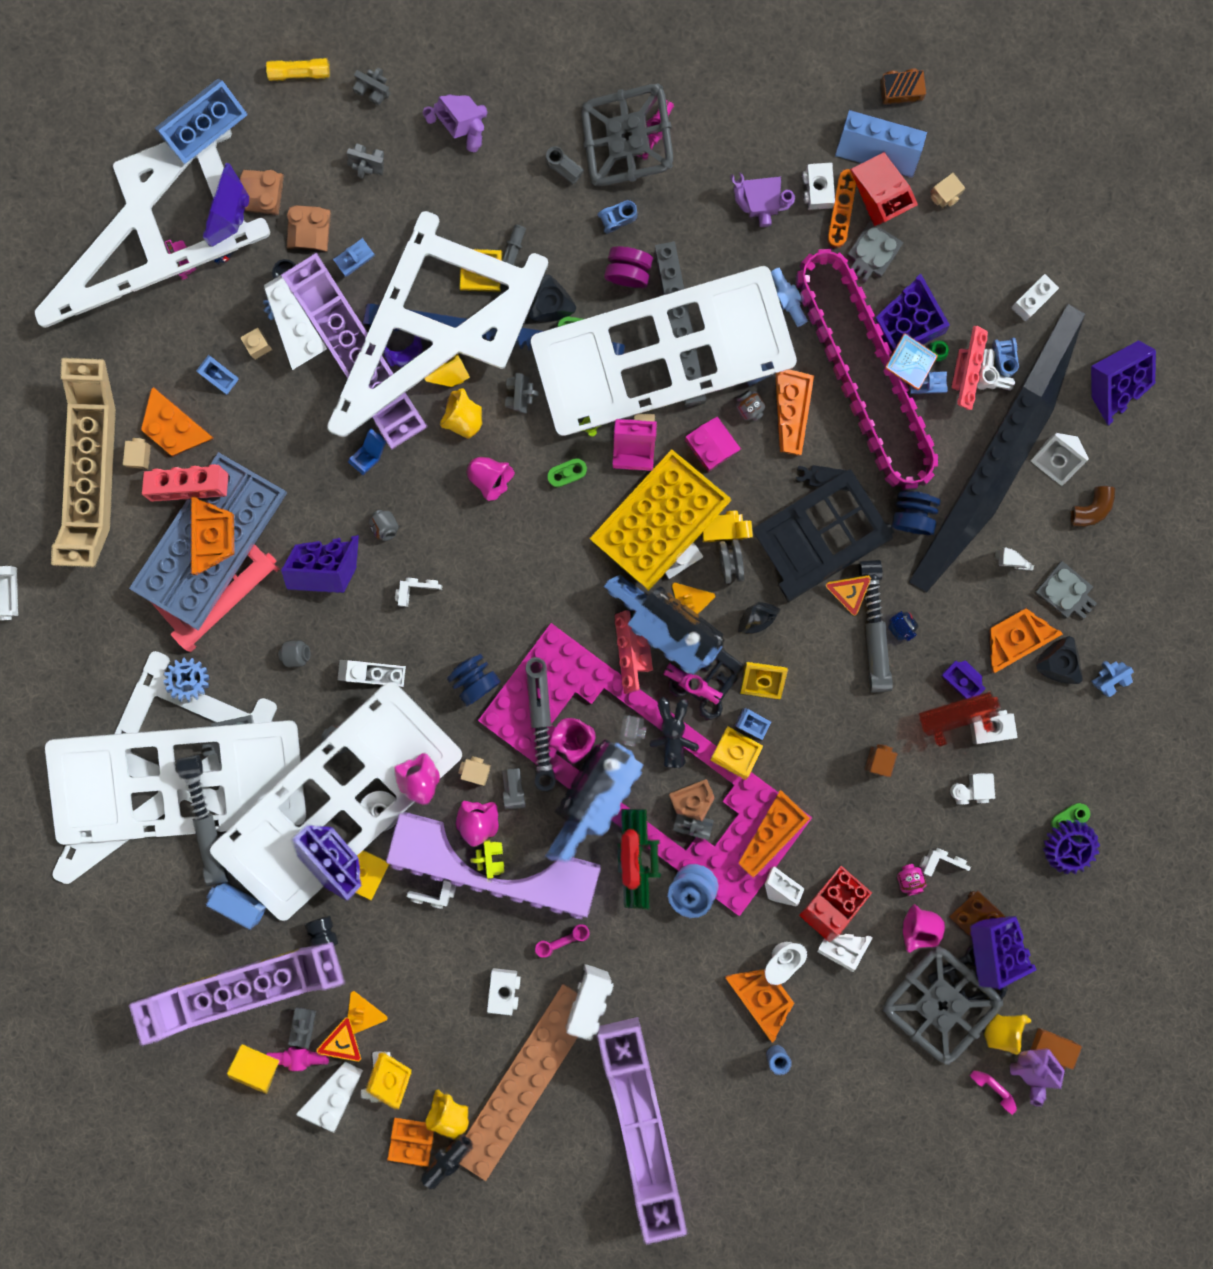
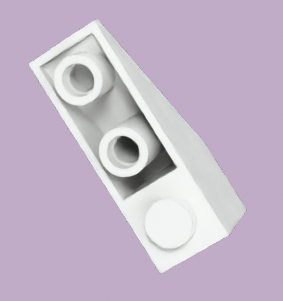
M340 660L338 680L381 685L387 682H394L398 686L403 687L406 667Z

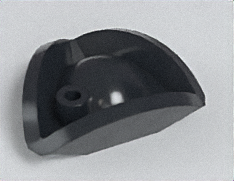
M544 275L529 309V317L539 322H554L574 314L576 305L567 291L551 275Z
M763 602L751 605L740 619L738 632L757 633L768 628L781 609Z
M1071 636L1064 637L1050 645L1040 655L1036 663L1037 670L1045 677L1066 684H1079L1083 680L1075 639Z

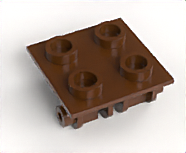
M978 890L976 892L972 891L968 895L969 899L949 916L971 938V925L982 920L1006 917Z

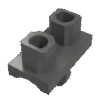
M377 68L375 72L369 69L367 75L356 70L354 74L356 80L352 88L356 94L363 96L367 88L373 90L369 99L377 105H380L385 97L389 98L391 94L388 92L389 87L384 85L387 79L382 76V69Z
M356 144L353 149L348 148L347 165L351 166L353 170L358 171V177L363 178L365 173L370 175L372 173L383 174V151L375 149L372 155L366 153L364 145Z
M516 373V377L507 378V389L515 390L514 397L506 398V408L520 413H527L528 404H532L533 397L539 396V392L533 390L534 384L529 383V377L523 376L522 373Z
M677 814L673 831L709 840L714 820L704 817L703 821Z
M295 1008L288 1045L309 1049L316 1016L315 1010Z

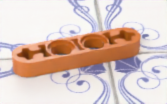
M850 169L842 171L838 178L835 204L828 233V243L834 248L842 247L847 239L856 183ZM846 175H850V179L853 180L849 182L848 189H844L845 180L842 179ZM842 194L847 195L849 203H840L838 197ZM843 214L846 217V222L843 224L837 223L835 216ZM837 228H845V231L843 229L840 230L839 237L842 240L836 243L832 236H835Z

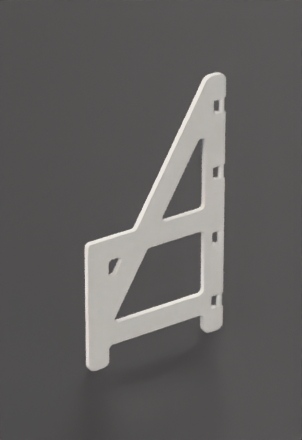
M230 129L186 164L178 158L165 142L113 164L126 200V205L35 310V316L40 326L44 328L49 327L73 315L76 316L118 299L132 291L135 292L236 251L240 247L269 237L270 229L265 219L258 218L248 223L243 220L237 233L213 247L208 246L204 240L175 253L168 254L152 213L153 205L194 158L199 159L213 198L215 197L224 169L216 149V144L231 137ZM153 170L154 172L149 179L142 183L140 175ZM132 230H137L148 259L147 264L85 288L86 283ZM246 234L248 239L236 243V238ZM186 258L190 262L180 267L177 265V262ZM129 282L131 287L119 290L118 286ZM71 307L72 311L61 315V309Z
M427 211L422 212L342 391L337 407L328 423L329 431L341 437L347 436L458 353L500 369L505 368L547 269V258L534 253L529 256L524 268L513 266L436 236L435 232L439 225L438 216ZM418 233L424 236L420 245L414 243ZM427 255L509 287L506 292L457 328L432 320L403 307L424 257ZM394 288L400 291L396 300L390 298ZM393 329H400L433 343L429 349L376 388H369L370 381ZM490 329H497L493 341L490 342L482 338V335ZM369 344L376 346L372 356L365 354ZM345 400L351 403L347 413L340 411Z
M155 651L150 654L143 673L133 691L115 734H121L122 730L126 733L139 732L155 696L215 722L248 715L253 716L254 723L271 722L277 710V705L270 700L262 698L258 700L254 711L249 714L200 693L197 694L198 700L191 697L190 702L186 698L179 702L178 696L173 699L171 697L172 692L167 693V686L163 682V680L167 679L164 673L170 662L169 657ZM148 673L153 675L149 686L143 685ZM131 748L126 749L128 773L130 776L160 775L159 765L132 754ZM217 754L209 755L202 760L203 772L222 770V763L219 764ZM220 786L218 790L210 787H201L204 790L203 796L206 797L205 803L208 804L207 810L219 815L226 814L224 787ZM189 788L178 790L179 803L183 800L192 803V800L189 799L191 797L190 792H187ZM158 791L155 796L134 810V820H157L164 815L163 793ZM91 830L80 831L81 837H92ZM130 839L66 844L53 871L54 879L65 884L73 882ZM70 847L76 849L72 860L66 858Z

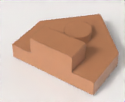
M707 779L669 794L677 814L703 821L714 800V795Z

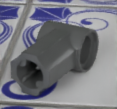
M553 146L546 152L547 166L558 172L572 185L576 183L584 170L567 157L559 147ZM558 155L560 160L553 162L550 160V156Z
M520 768L502 770L505 810L526 808Z

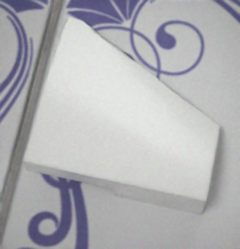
M1002 548L995 552V559H999V566L1033 570L1034 565L1012 549Z

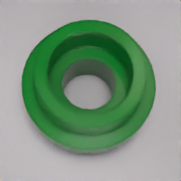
M935 341L929 346V350L935 353V348L942 350L941 354H936L938 356L935 361H942L949 354V347L943 341Z

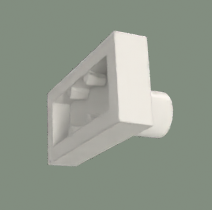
M694 542L665 572L669 579L703 558Z

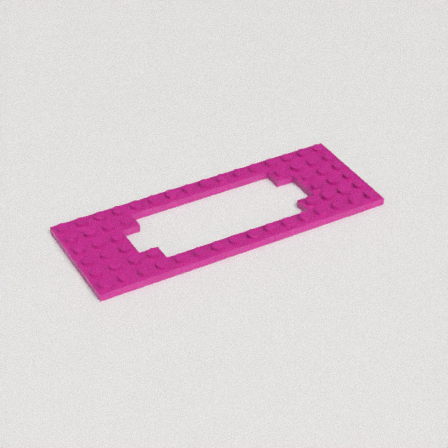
M552 623L478 720L537 764L538 760L535 756L537 754L535 749L536 742H534L536 735H534L535 728H531L526 673L527 662L531 658L537 657L544 660L547 666L551 724L575 692L592 704L603 688L661 731L663 722L657 701L640 689L624 694L622 675ZM534 662L531 665V671L534 674L541 672L542 665L539 662ZM536 678L537 699L540 698L539 678ZM684 722L685 732L682 737L697 743L699 749L692 751L686 747L684 748L734 784L723 799V802L735 810L738 815L715 846L705 839L695 837L685 850L649 822H647L648 839L660 840L658 856L678 871L688 864L702 865L711 870L716 876L719 885L715 898L740 916L767 880L771 867L774 866L776 868L810 820L753 878L738 863L779 792L752 772H750L749 777L745 780L712 762L710 759L717 746ZM553 725L547 727L549 728L548 735L550 736L548 742H550L556 728ZM549 745L551 750L549 755L552 757L550 763L554 769L555 778L570 789L579 770L556 754L557 749ZM621 802L619 812L611 818V821L622 828L621 809L630 808Z

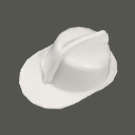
M782 942L776 945L772 952V959L765 969L767 981L773 985H779L787 981L804 964L807 958V951L804 946L792 942Z

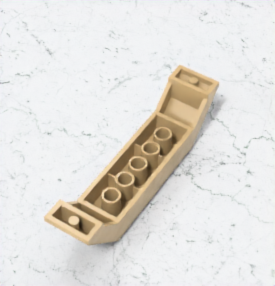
M62 358L61 379L63 380L68 403L62 526L55 544H52L51 565L95 567L110 530L116 409L104 360Z

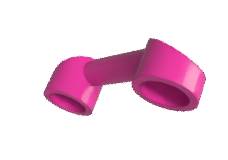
M577 925L572 934L551 943L547 941L537 943L535 947L536 954L539 957L547 958L551 956L555 949L576 940L586 941L589 938L590 931L585 925Z
M976 1070L972 1071L969 1076L981 1087L987 1083L1003 1098L1000 1104L1013 1115L1017 1108L1011 1094L989 1074Z

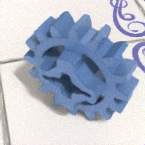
M183 658L182 663L175 660L176 666L169 665L168 669L170 672L164 673L167 679L163 680V682L167 686V693L172 692L171 697L173 699L178 696L179 702H182L184 698L190 702L191 697L198 700L197 694L204 695L205 691L203 688L209 687L206 682L209 680V675L206 674V667L201 668L202 664L200 661L195 664L193 658L189 662H186V659ZM198 674L200 675V683L195 680ZM174 677H175L176 680H177V682L175 683V687H174V685H173V678H174Z

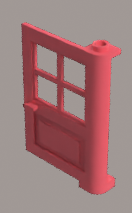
M255 544L253 545L248 556L254 562L238 577L236 574L233 576L234 581L226 587L199 630L152 603L173 627L174 631L170 635L181 647L192 652L196 648L194 644L272 570L276 572L279 570L275 565L277 560L270 553L264 554Z

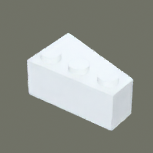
M584 964L583 970L585 974L582 983L579 982L577 989L579 991L575 1002L572 1004L566 1030L567 1033L591 1040L592 1035L597 1034L599 1028L597 1021L599 1016L605 1012L606 1003L604 1001L607 995L610 996L613 984L607 971Z
M344 1062L296 1115L334 1132L363 1070Z

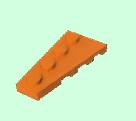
M789 369L775 373L780 452L799 456L802 455L814 376Z
M780 790L738 864L754 878L810 820V817Z

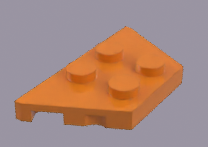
M154 387L151 389L141 430L171 456L179 455L186 450L193 449L213 439L210 434Z
M191 497L192 574L198 575L234 555V514L225 509H220L213 504L201 501L196 497Z
M1026 608L989 628L992 672L996 673L1063 635L1062 632L1056 630Z
M765 969L727 975L725 977L773 1043L786 1020L788 1012H790L794 1005L793 1000L781 984L773 985L767 981Z

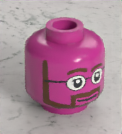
M914 864L903 866L902 871L897 874L899 886L903 893L912 896L924 892L923 889L927 883L921 868H914Z

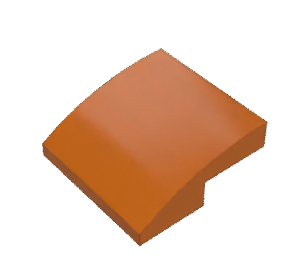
M394 1118L388 1161L429 1167L434 1131L427 1130L425 1122Z

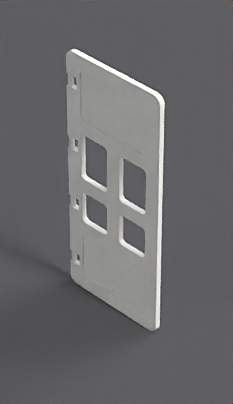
M765 266L540 332L531 338V345L557 433L562 436L614 422L615 419H624L649 410L789 370L796 364L795 352L771 271ZM694 302L698 303L705 329L679 338L674 337L667 315L668 310ZM652 316L660 342L626 354L616 355L609 336V328ZM709 345L715 359L717 373L688 381L683 370L680 354ZM658 359H665L672 380V386L638 397L628 398L621 377V371ZM769 362L773 363V369L762 371L761 365ZM711 380L713 386L701 390L699 383ZM650 398L652 404L640 408L638 401ZM590 417L591 423L579 426L578 419Z
M387 682L213 843L210 850L211 854L279 920H287L323 887L297 857L292 839L306 825L324 826L340 810L346 811L362 827V831L347 844L358 855L399 817V814L403 813L414 803L406 794L400 792L395 778V766L405 763L409 759L415 760L420 754L426 753L433 760L441 778L461 759V749L396 683ZM377 699L381 705L372 711L369 706ZM331 743L335 748L326 755L322 750ZM343 746H347L365 764V767L346 785L342 786L323 768V765ZM410 767L406 777L419 772L421 767ZM311 778L330 796V800L301 827H296L279 811L278 806L307 779ZM375 778H379L397 796L377 817L371 816L355 800V796ZM284 786L288 791L279 798L275 793ZM238 830L241 835L233 841L229 836Z
M287 720L52 739L46 743L45 753L56 840L60 844H76L196 834L192 821L195 817H182L180 813L178 790L188 788V785H185V780L181 779L176 772L173 746L176 744L214 741L220 744L222 770L203 772L200 776V782L203 783L201 787H224L227 813L213 815V819L219 821V826H215L216 831H228L301 763L297 725L295 722ZM157 747L160 775L130 777L126 749ZM303 784L278 806L279 811L295 826L303 824L306 820ZM283 786L275 794L281 798L288 790ZM161 791L163 793L165 819L135 821L131 793ZM155 825V831L144 832V826ZM91 830L92 837H81L80 831Z

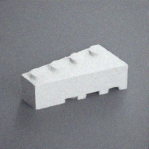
M282 275L265 284L264 287L293 370L325 351L327 347Z

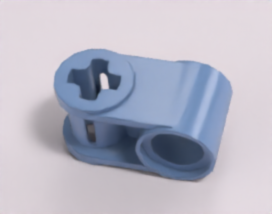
M627 200L598 212L597 215L601 218L605 227L604 232H613L635 221L637 218L636 205L632 201ZM629 208L633 210V213L630 216H625L623 211Z
M1010 338L1007 341L993 340L992 346L995 352L996 370L999 372V375L1010 378L1019 368L1016 339ZM1003 364L1010 365L1012 370L1006 371Z

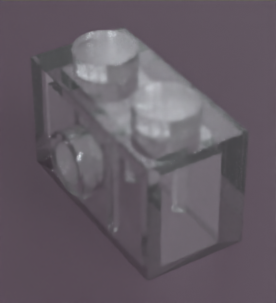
M623 715L619 740H623L624 745L635 746V743H640L641 739H645L646 727H643L644 718Z

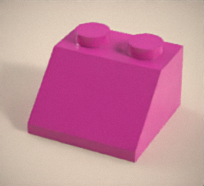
M718 417L703 424L685 438L686 443L708 473L741 450Z

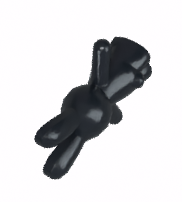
M661 697L658 700V709L663 719L661 728L664 736L651 740L649 745L652 748L665 745L663 765L665 767L681 768L686 763L684 747L692 751L699 749L697 743L682 737L685 732L683 720L688 709V701L681 699L676 705L675 716H672L669 701L665 697Z

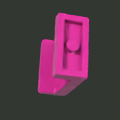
M615 419L613 468L653 470L657 422Z

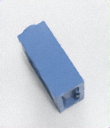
M227 883L217 885L216 888L213 887L207 896V899H209L207 906L249 929L260 922L267 909L259 900Z

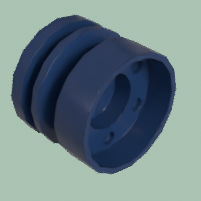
M917 491L898 492L897 498L902 501L896 502L895 506L904 510V512L894 513L891 527L914 534L934 535L936 521L928 517V515L938 514L939 510L934 507L940 506L941 500Z
M482 654L468 658L454 668L453 672L446 678L449 683L458 678L459 681L452 686L453 689L461 686L465 688L459 697L466 707L501 683L494 671L487 674L483 673L489 665L487 662L478 666V663L484 658Z

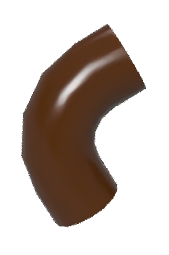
M1094 487V499L1090 505L1072 507L1070 515L1071 526H1091L1104 520L1112 510L1115 499V487Z

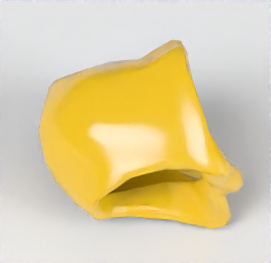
M462 388L451 392L440 426L469 439L480 430L483 424L482 407L471 401L466 391Z
M997 1014L985 1028L984 1036L987 1046L1016 1055L1019 1054L1021 1051L1023 1027L1025 1024H1029L1031 1019L1027 1015L1001 1016Z
M439 1089L435 1090L431 1110L425 1121L427 1130L455 1140L467 1130L469 1124L468 1106L459 1105L453 1101L449 1094H443Z

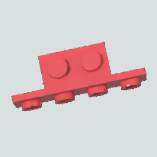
M973 326L969 349H959L951 387L954 390H960L957 404L967 410H972L985 344L987 342L988 332L979 326Z
M628 610L615 614L619 663L624 694L639 690L638 672L653 670L648 640L642 635L638 636L631 630L632 627L628 625L631 620L630 611Z

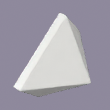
M774 866L771 867L765 882L768 899L798 906L804 888Z

